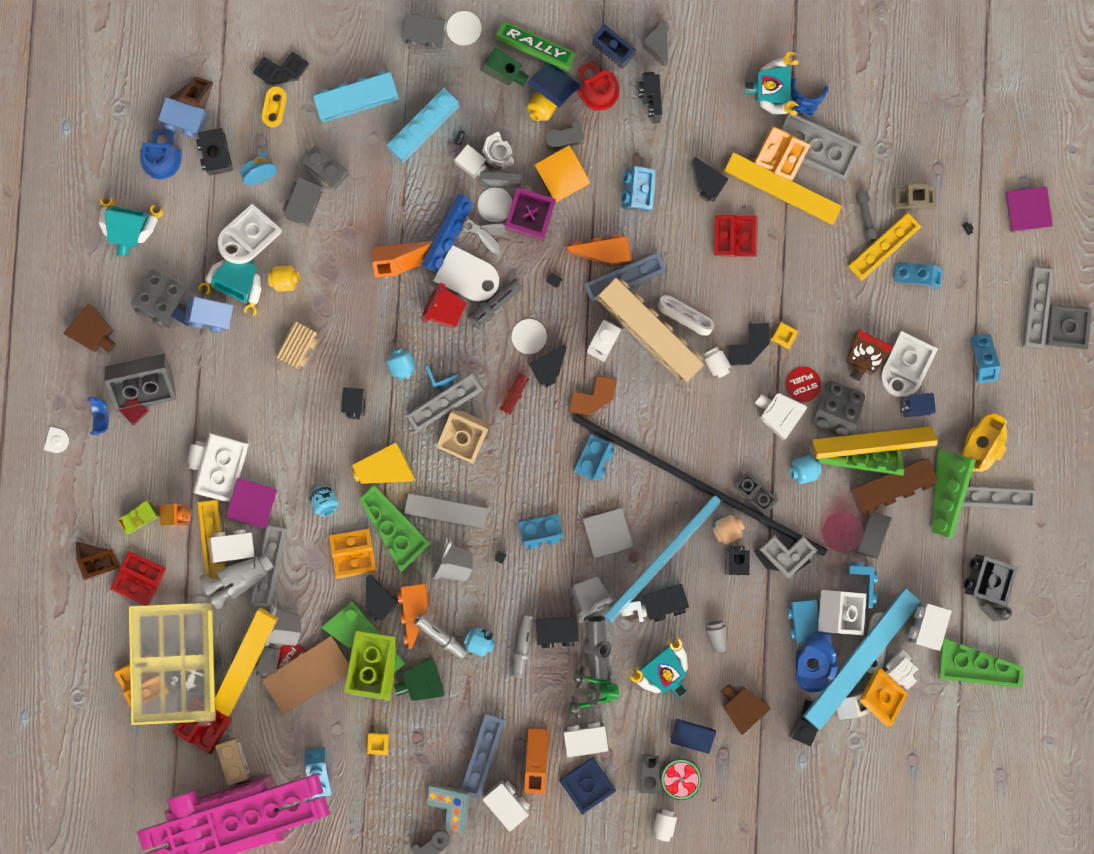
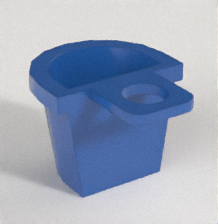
M155 129L153 131L152 143H143L141 148V166L149 176L159 180L168 179L176 174L180 169L182 150H177L173 147L172 131ZM161 134L167 135V144H158V136Z

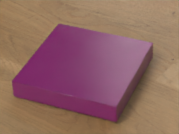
M1047 186L1006 192L1011 232L1053 226Z
M237 478L226 517L265 529L277 489Z

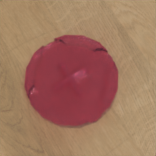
M836 512L828 517L823 526V539L835 551L842 553L850 552L856 549L863 540V524L852 513Z

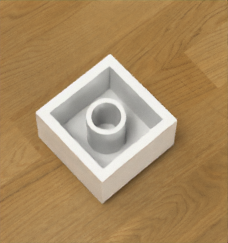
M821 590L818 631L864 635L867 594Z
M920 603L914 610L913 618H916L914 626H910L908 631L909 642L940 651L952 611Z
M502 779L483 796V801L510 832L529 816L530 805L522 796L518 798L515 794V787L509 781L505 782Z

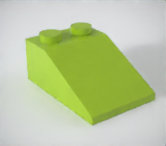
M360 631L355 632L345 693L390 701L394 683L396 637Z

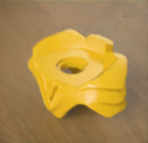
M996 413L984 416L967 434L961 455L976 460L973 468L974 472L989 469L995 460H1001L1006 451V446L1004 445L1007 439V420ZM979 437H986L988 439V446L980 448L976 443Z

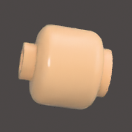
M728 515L715 522L713 531L718 542H723L727 545L742 538L741 530L745 528L740 518L736 519L733 515Z

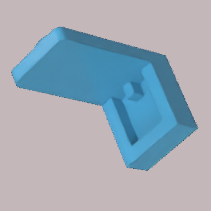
M853 562L852 566H847V574L867 575L866 608H873V604H876L877 593L873 592L874 583H877L878 578L877 571H874L875 567H865V562Z
M326 747L305 750L304 766L306 776L318 773L324 791L312 796V798L331 795L326 767Z

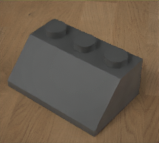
M165 354L105 367L104 381L116 413L120 412L119 410L123 409L122 407L130 399L134 398L140 404L132 406L142 405L143 407L176 400L171 369Z

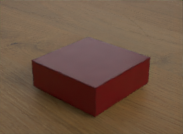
M136 398L130 399L123 407L140 404V402ZM142 405L119 410L132 425H135L149 412Z

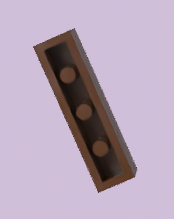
M929 458L904 467V476L887 474L850 491L859 512L865 511L866 514L878 510L876 506L884 503L885 506L895 503V498L903 495L905 499L915 495L914 490L922 488V491L934 487L933 482L938 481Z

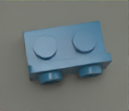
M637 166L625 169L623 174L624 188L621 195L622 208L653 210L656 170Z
M590 435L574 472L595 482L598 478L602 479L607 469L603 465L606 459L611 460L615 451L612 449L613 444Z
M559 514L518 522L523 546H528V549L538 548L540 543L548 541V545L560 543V538H564Z

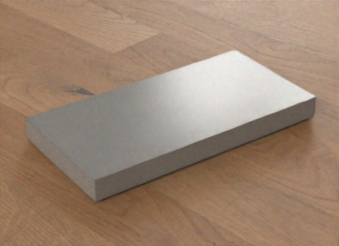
M788 113L781 129L810 144L802 163L845 182L862 144L798 115L793 116Z

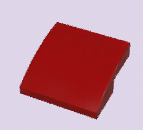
M715 215L714 256L757 257L758 217Z
M129 551L110 589L140 605L149 606L166 568Z
M194 697L187 708V712L205 711V702ZM216 710V721L178 723L173 733L188 743L194 744L207 754H212L232 718Z

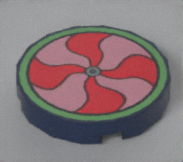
M677 758L668 762L661 772V785L665 793L676 800L692 798L701 786L699 768L687 759Z

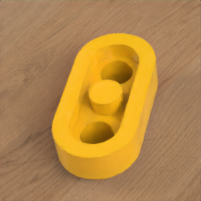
M280 87L270 88L267 91L264 102L262 120L270 128L278 127L282 123L287 95ZM275 96H281L279 101H274ZM271 115H276L274 121L269 120Z

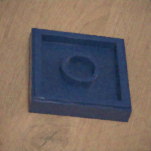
M550 63L545 64L528 82L531 87L559 108L581 86L557 66Z
M591 757L559 779L582 815L616 792L594 757Z

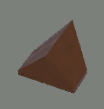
M194 76L190 83L169 98L205 110L213 82Z
M76 542V561L84 580L96 578L119 568L112 549L108 550Z

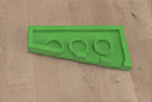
M938 448L936 468L938 481L935 482L932 532L947 538H953L975 465V459Z
M901 450L818 459L819 463L904 476Z
M373 485L359 500L399 570L403 572L431 543Z
M354 601L349 603L321 627L351 650L356 631L381 635ZM396 651L394 673L406 664Z
M945 638L943 639L938 679L1022 688L1024 667Z

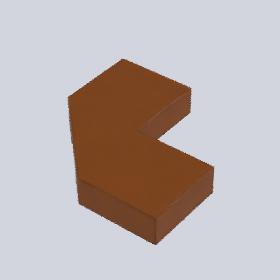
M597 376L593 395L573 392L569 412L590 416L611 402L614 397L617 379Z

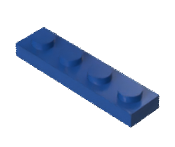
M458 193L421 264L435 274L442 267L448 251L452 248L453 242L461 231L464 220L471 212L474 204L460 193Z

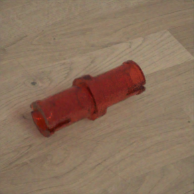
M518 373L511 389L507 390L508 395L500 407L501 411L509 415L512 414L516 403L522 398L521 394L526 384L530 380L528 377L521 376Z

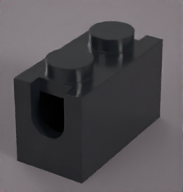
M730 546V550H725V575H750V550H745V546Z
M682 584L642 596L650 620L654 619V622L666 619L667 614L673 613L674 616L686 613L685 609L689 608Z
M577 617L536 619L537 645H542V648H553L554 643H562V647L575 646L574 642H579Z

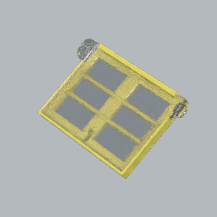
M210 596L191 597L192 604L129 607L131 725L199 722V726L211 725V721H216L213 603Z

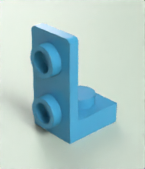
M897 262L894 282L926 285L932 289L940 290L943 269L932 264Z
M991 335L971 337V345L978 364L977 382L998 381L1000 363Z

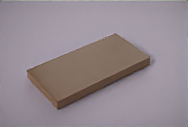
M330 636L278 669L276 673H272L262 679L284 715L347 675L349 661L333 636Z

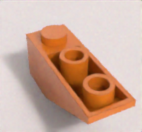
M622 234L610 236L608 240L594 238L590 240L591 243L585 244L582 241L570 243L571 246H567V253L607 266L631 263L627 236L622 237Z
M433 241L372 247V263L375 278L396 276L421 265Z
M160 505V526H188V521H191V509H188V505Z
M426 584L400 587L401 591L398 592L399 604H403L404 612H400L401 622L406 624L407 631L403 633L404 643L409 645V649L414 647L420 628L413 624L414 619L421 613L425 616L429 605Z
M528 728L524 793L545 794L549 729Z

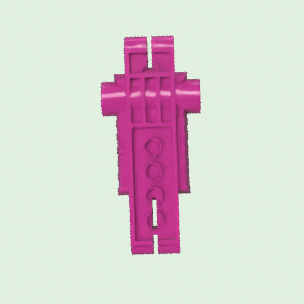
M318 773L275 786L272 774L201 797H197L194 790L167 799L169 809L164 811L166 822L139 830L137 835L142 850L165 843L169 844L144 854H239L273 842L283 841L290 834V828L330 815V810L325 796L311 800L307 799L324 792ZM296 801H301V803L282 809L283 805L290 804Z

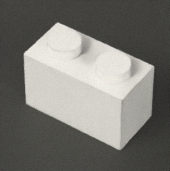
M246 530L233 531L234 535L228 536L225 535V532L213 533V537L208 538L211 563L253 558L252 533H246Z
M600 722L588 723L586 728H580L579 725L567 727L568 730L564 731L567 757L608 751L605 726L600 725Z

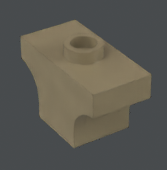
M908 184L905 187L894 188L895 209L936 208V187H930L929 184Z

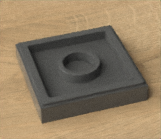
M480 172L481 187L521 188L522 179L520 173Z
M1051 304L1046 345L1087 350L1092 309Z

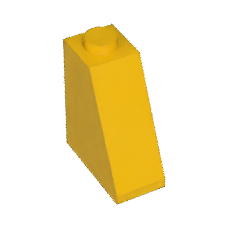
M397 443L352 465L354 470L351 472L356 482L360 481L362 484L412 482L416 480Z

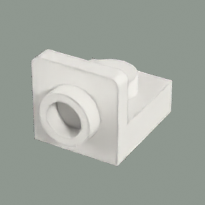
M640 601L630 602L621 612L622 616L634 615L633 611L637 610L639 622H644L643 617H647L645 604L641 605Z

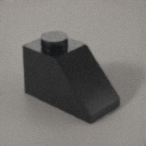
M694 157L691 165L697 192L700 193L699 196L705 201L709 202L711 200L714 202L729 178Z
M565 344L529 364L540 387L545 385L548 388L557 383L556 379L559 377L567 349Z
M368 575L366 577V607L369 609L367 613L375 621L377 619L383 621L399 602L372 575Z
M805 699L789 737L811 747L818 729L803 717L814 703Z

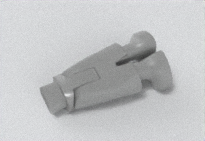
M265 554L217 571L218 578L212 579L207 574H203L199 578L206 594L210 595L213 605L220 609L224 606L225 599L230 596L234 599L251 588L263 576H266L268 574L267 571L273 569L274 565L269 556ZM222 586H224V587L226 586V588H224V589H222V590H220V591L217 590V589H219V588L222 587Z

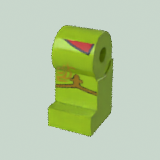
M146 500L117 522L124 533L129 535L157 519L160 515L152 502Z

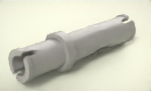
M422 613L414 619L413 624L441 644L442 649L450 651L459 660L467 654V649L458 643L453 635H448Z
M522 615L516 652L513 653L514 663L511 676L524 678L526 660H529L527 654L535 617Z

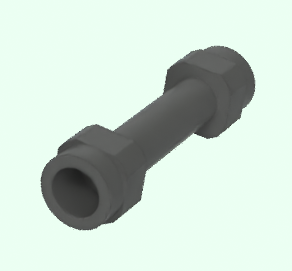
M858 192L855 195L857 204H860L866 229L863 231L866 241L878 239L877 229L873 228L868 206L870 201L868 192Z

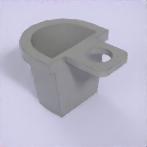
M449 531L446 539H442L436 552L431 570V578L438 580L441 577L466 581L473 570V553L452 545L453 532Z
M598 576L572 587V594L579 613L577 615L579 623L587 622V618L591 616H603L617 602L616 598L612 599Z
M274 597L268 612L276 616L278 620L265 647H268L269 644L296 646L301 634V616L278 610L277 598Z

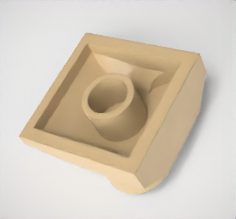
M452 410L436 448L474 464L490 426L485 421L466 412Z

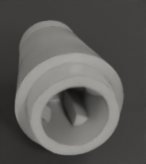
M723 621L708 623L706 631L715 652L726 651V625L723 624Z

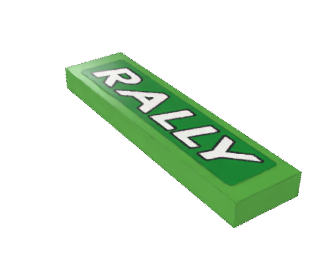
M503 21L495 37L500 42L565 71H569L577 53L505 21Z

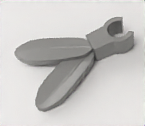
M464 220L470 223V228L467 230L465 227H462L463 231L478 234V237L488 250L495 254L500 253V247L491 235L505 233L507 230H505L504 224L497 223L479 226L471 220Z

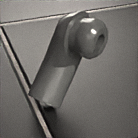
M985 602L980 607L993 621H1006L1012 616V610L1009 607L994 608L988 602Z

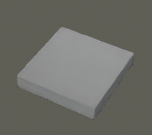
M622 508L583 519L594 558L633 547Z

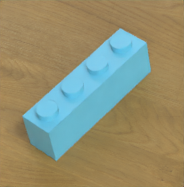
M386 71L378 72L375 74V77L369 79L367 77L359 78L353 84L343 83L337 85L336 89L330 91L328 89L320 90L317 92V95L313 96L322 123L399 99L391 72L387 73Z
M443 88L387 144L388 150L399 161L404 163L459 108V102Z

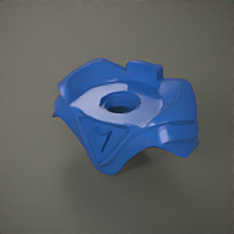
M817 631L797 650L795 680L804 691H823L829 680L835 679L838 664L830 634ZM815 658L819 664L811 668L807 665V660Z

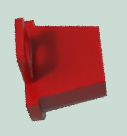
M594 61L580 67L578 74L583 84L577 93L582 102L594 111H604L615 105L619 98L620 87L613 72L609 73L608 69L601 72ZM592 68L595 70L596 75L587 79L584 72L586 69Z
M440 282L433 290L424 307L421 321H432L455 328L467 303L444 288L445 284Z

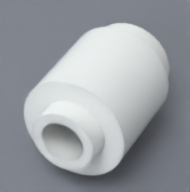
M718 347L704 354L705 362L713 377L718 375L721 378L730 373L728 369L731 368V365L723 351H720Z
M195 441V445H190L187 461L189 469L199 470L206 442Z
M662 809L661 812H657L653 828L655 839L670 841V837H673L677 820L673 811Z

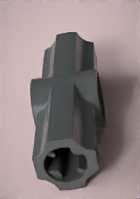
M600 615L587 618L588 638L584 643V651L586 654H589L591 678L595 680L605 679L608 677L607 657L611 653V643L606 641L605 617Z

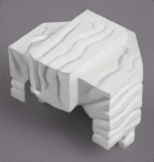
M499 131L486 138L483 155L487 159L489 166L503 170L514 164V159L511 156L512 149L507 141H502Z
M901 649L885 666L887 668L885 672L900 686L903 685L908 690L917 682L913 674L918 668L910 662L912 658Z

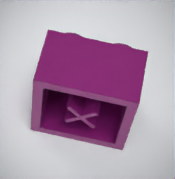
M517 187L505 224V230L544 241L556 205V199Z

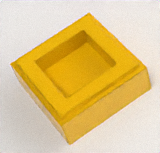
M780 322L771 341L789 350L798 330Z
M368 733L367 754L388 755L389 733Z

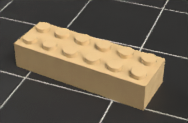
M613 279L595 299L681 383L688 382L704 366L701 362L703 358L696 351H690L686 347L688 343L682 337H676L672 333L673 328L668 323H661L657 319L659 315L651 307L649 309L642 304L644 300L637 293L632 294L628 290L629 285L623 279Z

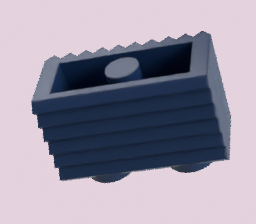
M605 24L593 36L592 46L602 51V54L605 53V56H608V59H611V61H614V64L620 66V69H623L635 55L636 49Z
M931 392L905 396L900 401V412L904 413V417L926 416L935 413L934 394Z

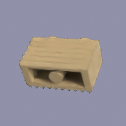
M295 321L275 357L298 370L300 367L304 368L309 359L307 354L310 348L314 350L319 341L317 338L318 334Z

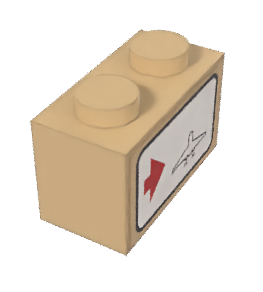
M239 737L215 746L228 785L251 777Z

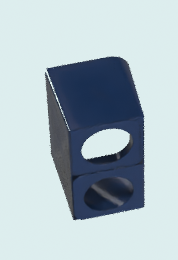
M676 718L670 742L709 754L717 731Z

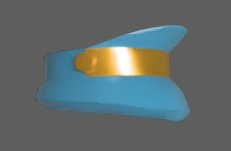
M267 152L261 153L241 168L240 175L245 185H258L276 175L277 167L267 161Z

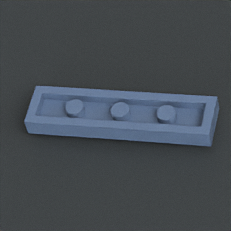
M658 252L584 284L591 303L597 301L595 297L615 278L618 280L623 279L631 287L666 272V268Z
M485 713L461 790L470 792V796L480 799L505 719Z

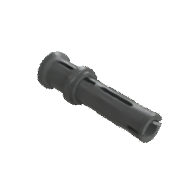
M514 278L512 282L499 291L487 303H481L480 308L472 315L468 314V319L479 330L487 319L494 317L496 310L523 287Z

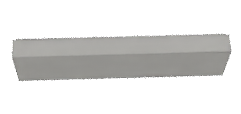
M1032 267L1023 347L1045 348L1054 269Z
M473 372L406 416L415 431L419 432L485 389Z
M968 486L962 506L1036 510L1037 489Z
M408 493L404 513L485 529L488 508Z
M268 524L266 526L260 557L267 554L274 568L267 571L268 574L254 584L250 605L269 608L272 604L288 528Z

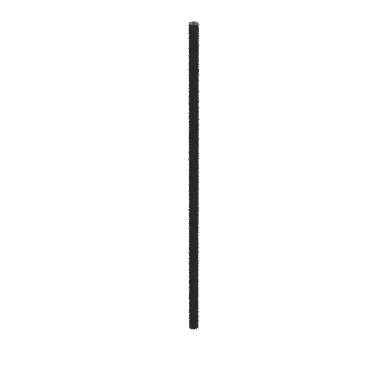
M575 414L573 422L711 496H717L722 502L788 536L794 541L802 537L799 533ZM806 538L818 550V554L825 556L828 549Z

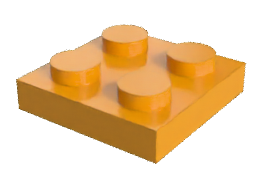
M877 668L873 672L859 701L888 727L893 725L908 693L882 668Z

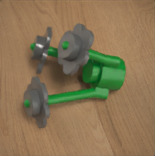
M581 666L580 671L577 670L574 675V682L577 683L576 688L581 689L584 681L590 682L586 690L588 702L578 704L576 697L571 696L572 702L569 703L571 714H575L576 718H580L581 708L601 703H610V700H617L619 697L618 685L611 684L610 680H595L585 676L586 668Z

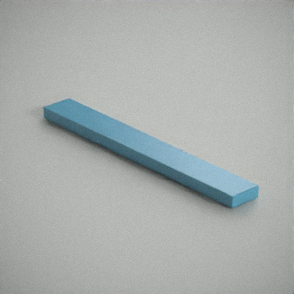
M713 496L609 609L605 614V620L611 624L716 510L721 501L717 496Z
M903 588L836 673L835 679L829 682L803 717L817 729L821 730L921 601L907 589Z

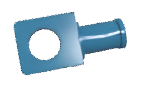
M428 363L425 364L433 386L439 385L443 391L454 385V379L459 377V374L455 373L435 382Z

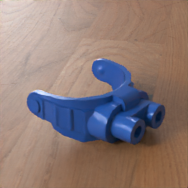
M793 78L791 81V96L793 101L799 105L794 106V111L799 114L804 112L807 116H813L814 111L817 110L818 105L825 98L828 87L825 85L821 96L807 98L796 90V78Z
M89 397L88 401L91 404L93 414V430L90 434L99 435L108 429V408L103 400Z

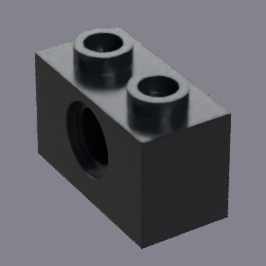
M222 128L199 132V139H196L198 150L202 151L203 159H200L202 170H206L209 176L233 171L225 131ZM212 148H218L216 156H209V151Z
M343 387L341 412L348 419L360 420V416H365L367 392L364 389Z

